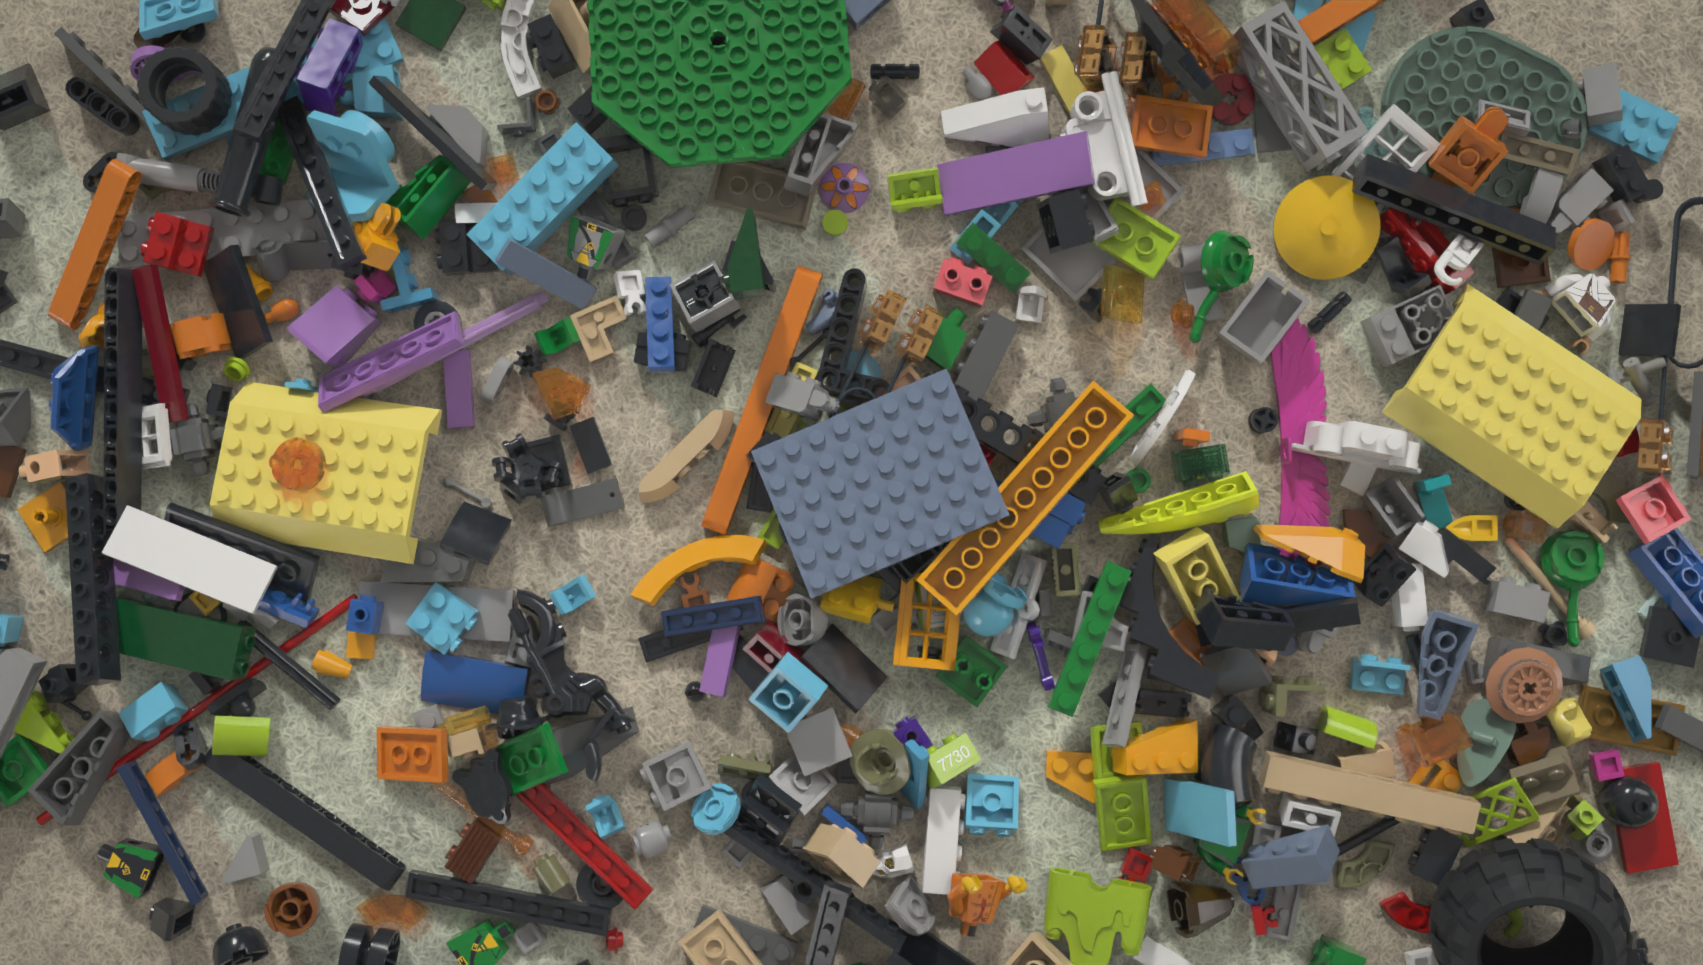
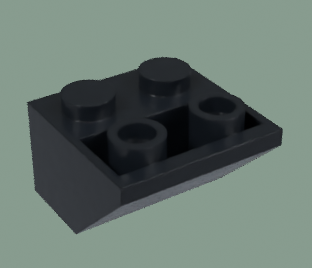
M27 63L0 75L1 130L5 131L51 111L31 64Z

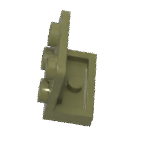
M1271 675V684L1263 686L1262 691H1259L1258 703L1259 706H1262V711L1274 716L1286 717L1287 690L1328 692V686L1321 684V680L1313 679V677L1297 676L1295 681V679L1287 678V676Z

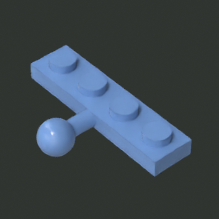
M1253 129L1210 133L1207 157L1204 159L1150 151L1151 159L1158 166L1254 155Z

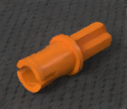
M1620 231L1614 233V248L1612 256L1608 258V260H1611L1609 281L1610 283L1617 284L1627 282V264L1631 260V257L1628 256L1630 233Z

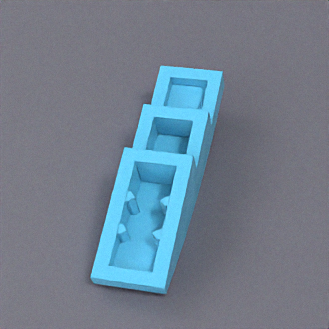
M1024 200L983 208L971 223L976 224L989 237L993 238ZM956 241L949 248L968 265L974 260L956 244Z

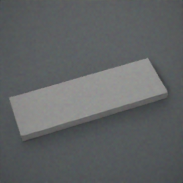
M361 580L359 581L358 598H360L361 594L376 596V601L384 602L380 631L377 634L421 636L405 623L433 585L395 582L380 583L379 581ZM445 586L480 611L476 616L478 619L476 625L470 632L466 630L460 639L510 642L512 624L508 613L510 609L514 608L515 590Z

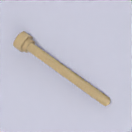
M1507 537L1505 545L1537 583L1542 586L1543 590L1551 592L1550 598L1567 617L1568 601L1548 580L1546 575L1513 537ZM1578 614V620L1580 621L1578 623L1579 638L1584 640L1591 636L1597 630V627L1590 619L1586 620L1585 617H1580Z

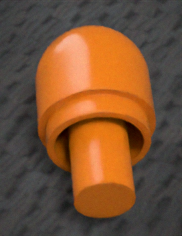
M285 298L274 303L271 306L272 311L264 314L266 323L270 324L276 320L281 323L294 318L299 312L298 303L291 298Z

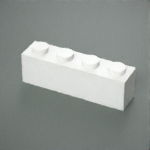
M940 785L933 789L929 786L922 875L923 893L948 895L951 890L952 873H960L956 871V861H961L962 846L958 845V835L963 836L964 820H960L959 817L960 809H965L966 795L961 794L960 786Z

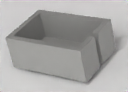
M1266 270L1218 335V338L1259 367L1310 301V299L1292 287L1288 289L1286 295L1283 294L1282 290L1286 283L1268 270Z

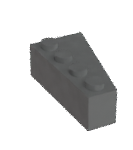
M100 710L28 790L62 826L81 824L130 737L118 712Z

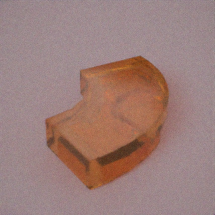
M388 893L371 897L355 907L373 927L381 922L391 921L401 924L407 930H410L430 913L429 909L416 899L406 898V895Z

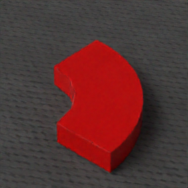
M1403 891L1379 902L1386 914L1399 925L1420 933H1430L1429 916L1432 904H1416L1410 901Z

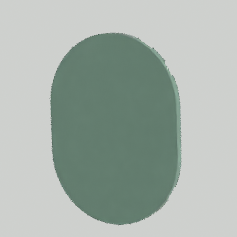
M1482 27L1448 28L1418 41L1401 56L1391 70L1381 98V116L1388 108L1395 104L1438 142L1441 141L1461 115L1475 124L1477 118L1475 117L1477 111L1476 104L1479 100L1530 111V131L1527 136L1580 149L1576 163L1583 151L1587 136L1585 100L1573 81L1571 74L1553 59L1498 32ZM1571 119H1581V140L1565 139L1561 135V133L1567 132V129H1561L1563 123ZM1391 122L1383 129L1385 139L1392 147L1404 135ZM1408 138L1397 151L1412 163L1422 152V149ZM1502 159L1473 194L1502 207L1522 205L1523 198L1529 194L1534 171L1538 168ZM1427 160L1416 173L1431 178L1436 170L1429 167ZM1457 185V189L1469 193L1468 191Z

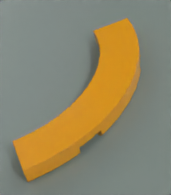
M721 535L690 543L657 563L639 581L630 595L633 599L654 607L665 591L676 582L675 579L687 571L690 573L698 568L709 565V562L720 560L756 565L767 543L764 539L746 535Z

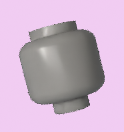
M657 820L637 827L635 835L632 836L638 856L643 855L646 859L666 852L669 848L668 841L672 840L668 826L662 827L661 823Z

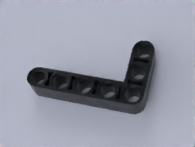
M857 268L849 269L843 275L817 375V381L821 382L820 387L829 391V395L837 397L840 396L851 371H846L867 291L866 277ZM853 278H859L862 282L858 287H850L848 285L849 281ZM845 303H854V310L851 312L843 311L842 307ZM847 327L849 332L846 336L839 337L836 335L837 329ZM840 351L843 353V356L839 361H831V353ZM855 373L851 382H860L862 388L868 389L872 393L878 387H883L886 390L889 387V383L884 379ZM829 375L837 378L836 383L832 386H825L823 384L824 379ZM860 391L851 392L845 396L846 399L863 403L872 400L869 395Z

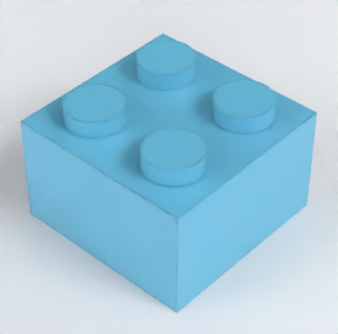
M787 652L759 684L748 700L785 731L790 733L820 699L828 685Z

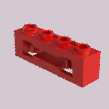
M1391 207L1379 215L1381 228L1390 238L1393 236L1399 237L1406 257L1414 265V268L1419 272L1429 274L1432 281L1430 284L1431 288L1441 285L1445 295L1456 290L1474 273L1469 265L1463 271L1454 270L1447 265L1444 269L1445 273L1453 279L1462 278V282L1453 286L1443 283L1436 276L1434 266L1451 243L1438 227L1420 219L1421 223L1417 225L1415 224L1417 222L1416 218H1411L1407 213Z

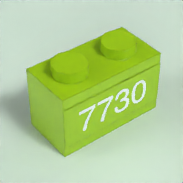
M953 733L941 740L944 745L939 748L935 745L927 748L930 756L928 760L927 783L931 789L944 784L981 761L978 752L966 733L960 736H956Z

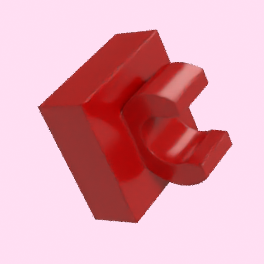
M1261 903L1250 905L1256 936L1267 934L1265 925L1270 928H1275L1279 925L1277 919L1269 920L1267 918L1269 913L1276 912L1275 906L1267 905L1262 910Z

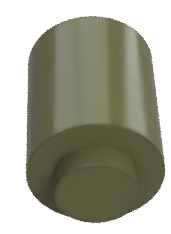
M545 853L533 861L536 866L532 868V871L548 895L558 891L571 881L554 854L548 856Z

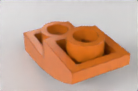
M189 750L190 757L187 761L191 760L192 755H194L191 750ZM175 751L155 765L145 776L155 794L159 797L182 783L181 779L205 765L202 763L197 769L186 770L177 761Z

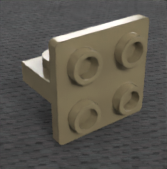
M1565 746L1547 750L1541 757L1525 765L1519 766L1514 764L1515 768L1509 770L1511 777L1517 779V782L1534 808L1581 793L1568 750Z

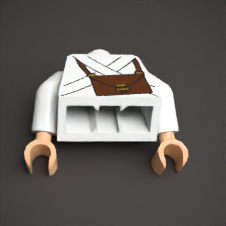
M1591 273L1584 277L1580 274L1563 275L1546 285L1545 290L1535 291L1546 297L1551 296V299H1553L1551 304L1581 337L1584 336L1582 339H1573L1569 343V348H1574L1580 342L1581 349L1576 354L1588 352L1589 342L1591 340L1594 342L1611 325V308L1615 302V297L1607 290L1610 287V281L1604 276L1596 277Z

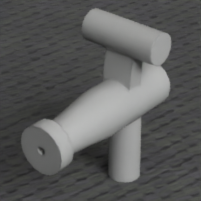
M1663 356L1643 364L1640 363L1637 357H1632L1623 362L1626 372L1618 374L1616 370L1610 369L1606 372V376L1621 386V383L1630 381L1641 398V405L1644 407L1651 406L1657 401L1654 393H1651L1646 373L1665 367L1667 364Z

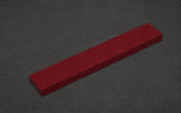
M147 265L132 269L159 403H165V408L168 409L169 423L188 420L189 415L158 265Z

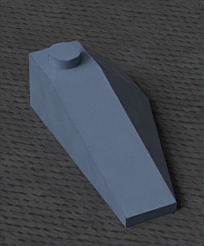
M1441 609L1430 611L1421 637L1417 714L1442 721L1479 624L1464 616Z

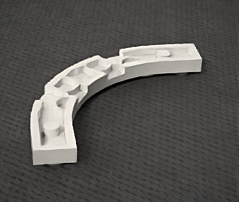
M507 0L501 20V51L503 61L519 100L543 90L530 58L528 37L526 35L528 34L527 24L530 23V18L538 0Z

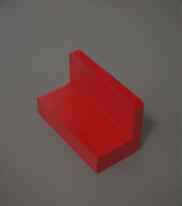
M999 40L994 41L974 61V65L1000 95L1018 91L1021 87L1027 86L1035 79L1021 60Z

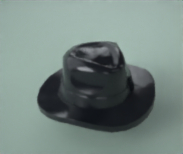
M531 696L505 698L500 700L498 704L497 723L486 725L484 731L497 730V735L500 739L515 738L542 725L551 718V714L539 716Z

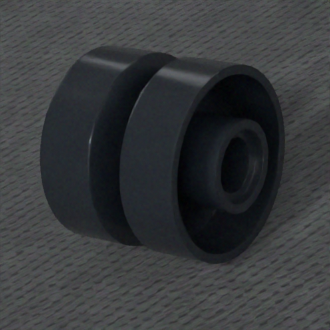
M351 924L341 946L338 965H396L401 940L400 931L380 927L374 935V929L371 925Z

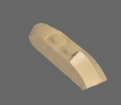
M712 410L639 482L640 503L663 499L678 490L680 485L675 479L677 477L680 479L684 478L691 471L689 465L695 459L701 461L710 452L707 448L708 446L712 445L718 450L723 445L733 424L734 411Z

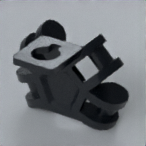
M521 433L517 434L516 439L510 442L507 440L502 442L507 457L492 459V465L496 468V473L493 474L494 481L499 482L500 490L519 505L523 500H526V497L536 496V499L542 498L541 484L556 487L559 483V479H557L558 473L563 470L561 463L555 461L544 462L532 453ZM521 448L523 455L516 458L513 451ZM506 467H511V473L507 472ZM544 470H547V475L542 476Z

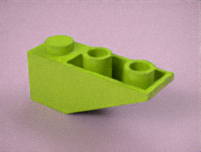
M34 689L14 732L61 754L75 737L63 728L59 715L49 709L45 696Z

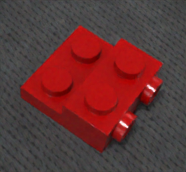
M156 212L155 217H150L147 223V230L150 232L149 240L141 246L140 253L144 257L143 262L202 277L214 228L180 217Z

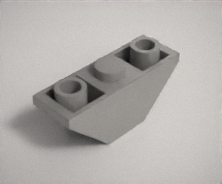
M429 104L426 107L432 114L429 118L440 128L443 127L447 131V135L484 169L486 167L488 131L466 106Z

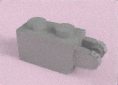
M1591 168L1581 173L1558 195L1551 212L1552 217L1548 219L1546 224L1556 227V234H1560L1564 230L1573 227H1581L1585 224L1583 223L1584 221L1591 218L1589 214L1594 209L1596 211L1609 201L1607 196L1614 190Z
M787 372L786 376L775 373L765 403L777 409L814 420L821 416L822 411L834 413L840 408L838 399L829 396V391L820 387L821 382L809 377L803 381L801 376Z

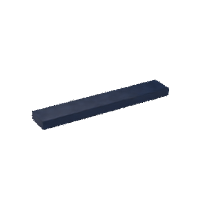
M133 760L116 768L192 906L200 902L209 893L137 762Z

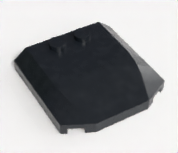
M1130 0L1139 29L1164 63L1161 65V68L1170 78L1175 75L1177 79L1174 81L1184 93L1189 90L1201 105H1217L1225 98L1190 49L1183 44L1175 31L1147 0Z

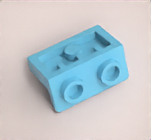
M1361 654V659L1352 658L1350 689L1403 695L1406 670L1411 671V665L1403 664V659L1387 657V662L1377 661L1378 656Z

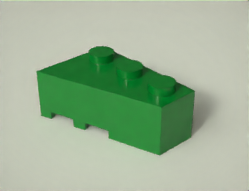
M440 154L414 173L416 178L404 187L400 184V188L385 202L390 207L399 208L401 215L398 225L422 240L472 182L453 163Z

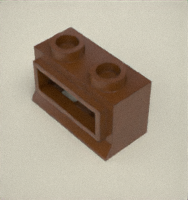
M1177 845L1155 846L1150 856V860H1152L1150 868L1180 882L1182 877L1193 882L1202 857H1195L1192 852Z

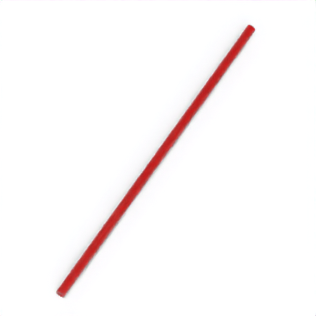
M352 594L311 623L307 628H304L281 644L279 648L287 654L348 611L351 599L358 598L356 594ZM264 656L250 666L245 679L229 681L189 709L188 712L181 716L177 723L169 725L160 731L158 737L147 742L144 741L115 762L105 781L118 773L116 768L141 757L172 735L179 724L192 721L206 711L209 704L247 678H253L270 666L272 662ZM46 810L36 817V820L40 825H44L54 817Z

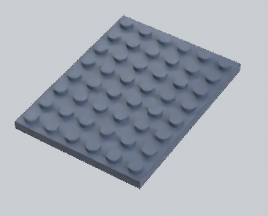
M947 368L751 451L811 599L1010 516Z

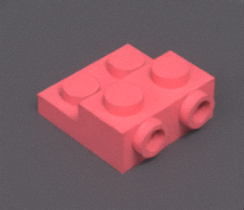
M1662 475L1615 499L1644 545L1691 520L1685 506L1680 503L1672 491L1671 485Z

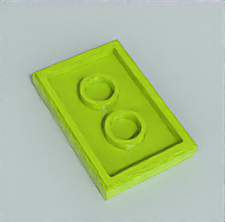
M1114 198L1108 210L1116 222L1120 233L1098 244L1095 243L1094 239L1090 243L1153 281L1182 236L1135 207H1132L1122 199Z
M1122 775L1093 780L1101 852L1152 844L1146 775Z

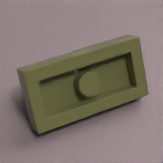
M756 751L751 752L750 761L741 758L737 754H720L718 774L755 780L760 774L768 778L771 770V765H769L770 756L765 754L764 761L758 762L755 760Z

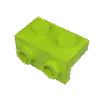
M938 167L887 174L892 210L905 213L912 211L914 207L922 206L923 209H933L937 207V204L943 203Z

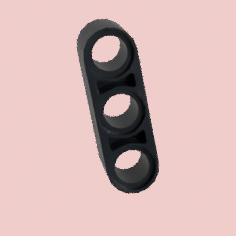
M73 77L67 81L65 87L67 95L110 128L125 136H131L138 132L140 122L136 115L97 86L81 77ZM86 87L85 93L80 96L81 90ZM106 102L105 109L101 111L102 104ZM127 118L126 123L121 126V121Z

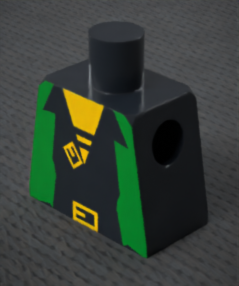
M131 838L118 842L115 847L103 844L97 854L98 859L108 862L104 877L138 899L150 892L165 857L159 845Z

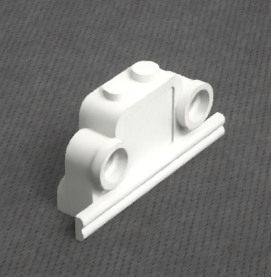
M1117 71L1104 73L1101 75L1104 91L1095 93L1086 91L1078 95L1070 110L1072 119L1064 126L1058 137L1084 131L1088 132L1095 185L1088 186V192L1092 198L1103 201L1129 196L1132 207L1147 204Z
M1310 421L1306 425L1303 445L1291 443L1293 451L1411 475H1420L1422 470L1418 468L1420 444L1408 440V432L1357 421H1346L1338 424Z

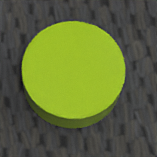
M837 209L828 211L822 220L823 229L831 236L842 235L848 227L847 216L844 212Z

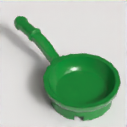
M1221 230L1214 232L1206 240L1202 249L1200 263L1203 278L1209 286L1210 292L1203 300L1197 315L1194 316L1191 333H1189V340L1192 343H1197L1201 340L1203 326L1207 321L1206 316L1219 297V294L1229 291L1234 287H1239L1241 283H1246L1249 280L1253 271L1254 256L1249 255L1248 249L1252 248L1245 237Z
M1568 530L1556 532L1545 540L1540 548L1539 562L1543 573L1550 582L1565 589V591H1569L1567 620L1565 621L1568 631L1567 642L1571 647H1577L1581 641L1578 626L1580 622L1578 620L1579 591L1595 583L1604 567L1605 555L1599 542L1591 539V535L1581 531Z

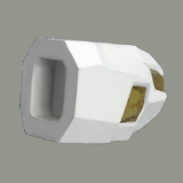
M906 843L882 850L875 856L880 861V864L873 875L879 878H893L914 871Z

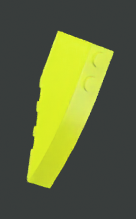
M1244 471L1133 507L1124 514L1119 512L1099 518L1097 521L1102 534L1130 535L1178 531L1211 523H1222L1229 517L1250 514L1254 509L1260 508L1259 494L1248 473Z

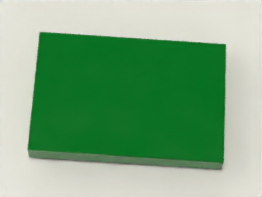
M549 722L493 747L499 748L502 751L503 770L508 776L513 789V794H510V797L568 772Z

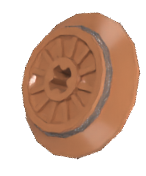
M1531 647L1512 649L1500 656L1489 669L1485 681L1486 699L1492 710L1505 720L1516 723L1536 721L1547 715L1558 703L1563 689L1562 672L1556 660L1546 652ZM1525 683H1528L1527 685L1529 689L1527 691H1525V687L1523 686Z

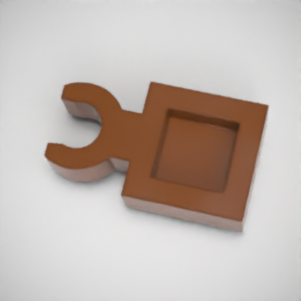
M697 572L693 573L695 581L691 585L686 582L684 576L680 577L682 587L688 591V594L681 596L684 607L711 603L707 588L699 590L700 576Z

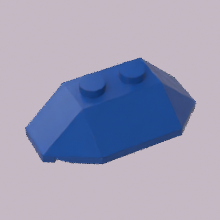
M96 345L80 349L53 369L50 379L52 385V397L49 401V410L51 411L50 427L73 450L77 451L91 446L93 441L99 346Z

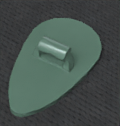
M1486 698L1476 700L1468 705L1462 714L1459 725L1457 764L1461 779L1467 787L1477 786L1493 773L1507 752L1516 731V722L1505 720L1494 712Z

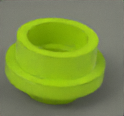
M230 357L225 361L223 371L229 379L239 382L250 375V368L243 359Z

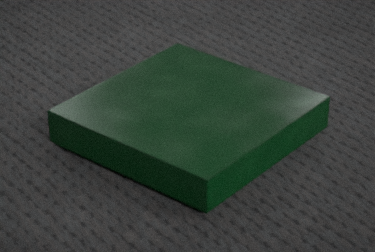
M409 0L395 24L430 46L442 51L467 8L456 0Z

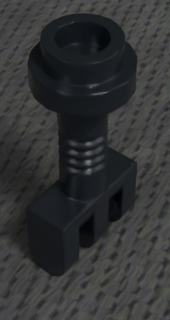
M738 309L707 326L702 331L700 330L697 333L693 331L694 334L691 338L699 348L707 347L708 339L715 332L728 323L735 329L747 319V316L742 314L735 319L734 316L741 311V309Z

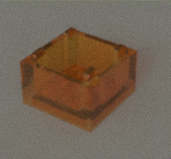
M1445 712L1444 716L1441 717L1442 721L1426 717L1411 725L1407 722L1400 725V730L1395 733L1407 759L1427 768L1473 746L1474 744L1461 717Z

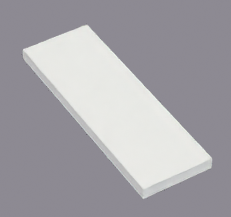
M128 505L102 551L104 555L253 615L278 568L276 565Z

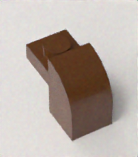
M1536 721L1516 723L1519 731L1515 732L1506 752L1510 762L1522 766L1541 757L1547 750L1550 742L1548 725L1535 723Z

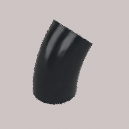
M1216 723L1211 725L1205 740L1201 762V784L1234 791L1235 810L1256 801L1251 778L1252 761L1257 749V744L1254 740L1233 727Z

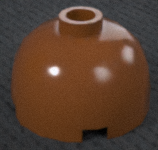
M293 881L284 883L269 895L267 904L264 907L266 922L275 932L279 931L286 934L284 936L300 935L312 927L319 917L321 910L320 896L312 886L305 882Z

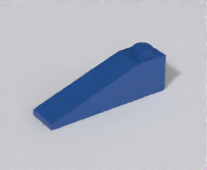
M1247 543L1245 546L1240 577L1242 602L1252 603L1256 601L1273 606L1312 604L1356 597L1353 580L1337 575L1327 568L1319 567L1316 569L1304 564V559L1296 556L1294 560L1281 555V550L1274 547Z

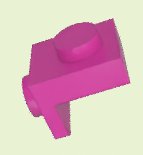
M382 269L378 270L370 278L361 274L354 280L355 284L359 287L356 290L357 293L366 302L370 300L378 305L381 304L380 300L387 299L398 289Z

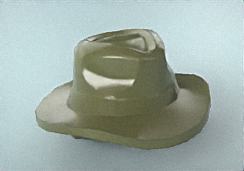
M873 729L867 731L852 744L851 751L853 756L849 758L850 766L858 782L867 791L877 795L892 794L904 787L910 779L911 765L904 745L888 730Z

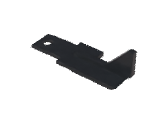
M1423 518L1420 522L1424 523L1426 519ZM1409 527L1403 532L1409 535L1412 529ZM1447 528L1443 532L1437 531L1442 535L1448 565L1454 560L1479 581L1488 585L1491 582L1489 576L1497 568Z

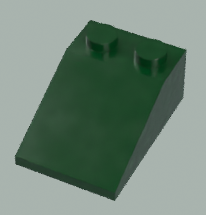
M753 208L746 210L727 265L728 273L724 274L725 288L728 294H732L735 300L766 296L756 218Z

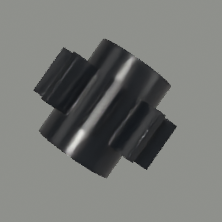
M526 346L525 352H516L519 358L518 361L513 363L521 367L520 375H525L529 371V376L535 378V372H545L542 365L548 362V360L540 357L542 352L539 348L533 353L532 347ZM528 357L533 358L532 361L535 363L533 367L528 365L529 363L526 361Z

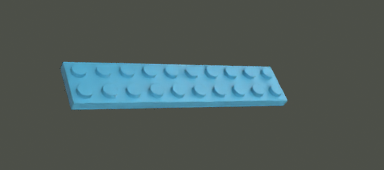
M385 17L366 36L361 34L363 46L353 73H347L342 87L352 83V76L354 74L386 65L394 66L405 61ZM318 39L314 40L311 47L314 48ZM307 55L301 65L302 68L307 60ZM250 67L226 76L232 91L231 108H229L228 115L221 124L208 133L195 136L191 134L183 135L165 126L147 110L142 111L163 159L169 160L232 133ZM295 76L287 91L284 102L297 95L300 101L304 103ZM206 85L166 101L168 110L183 112L193 108L202 99Z

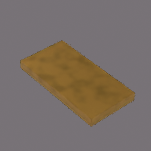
M1581 685L1578 704L1592 727L1591 735L1587 739L1677 756L1679 740L1654 726L1664 704L1672 705L1685 712L1686 705L1651 699L1652 737L1633 743L1609 690Z

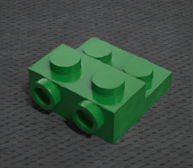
M20 734L8 742L0 759V802L4 803L6 807L17 804L30 795L28 792L29 788L48 769V765L30 740Z

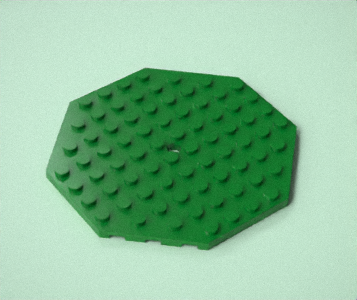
M588 0L592 103L595 108L670 168L783 158L852 83L845 0ZM716 37H724L726 39L725 45L722 44L720 46H713L712 41Z

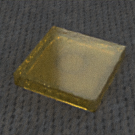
M1113 265L1104 266L1101 318L1142 324L1145 276L1131 269Z

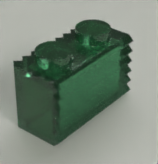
M1225 443L1170 453L1175 483L1182 482L1183 487L1198 485V479L1208 478V483L1223 479V475L1230 474L1231 472Z

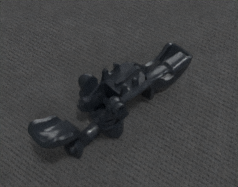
M517 589L516 596L519 605L535 614L542 626L541 635L534 648L528 636L530 629L521 609L515 607L509 610V620L516 636L522 639L531 659L529 665L535 672L530 676L531 684H542V688L535 690V693L540 699L549 696L545 702L547 713L551 714V717L555 719L562 718L563 716L587 715L593 700L605 714L587 737L589 742L584 747L587 759L586 775L588 779L597 783L602 770V756L600 747L595 739L608 722L611 723L610 733L617 731L619 735L631 730V724L637 720L624 712L618 701L608 691L607 684L601 677L584 672L575 673L566 665L564 659L566 646L563 638L567 637L562 623L556 624L553 614L557 612L552 600L546 601L545 597L541 598L533 592Z

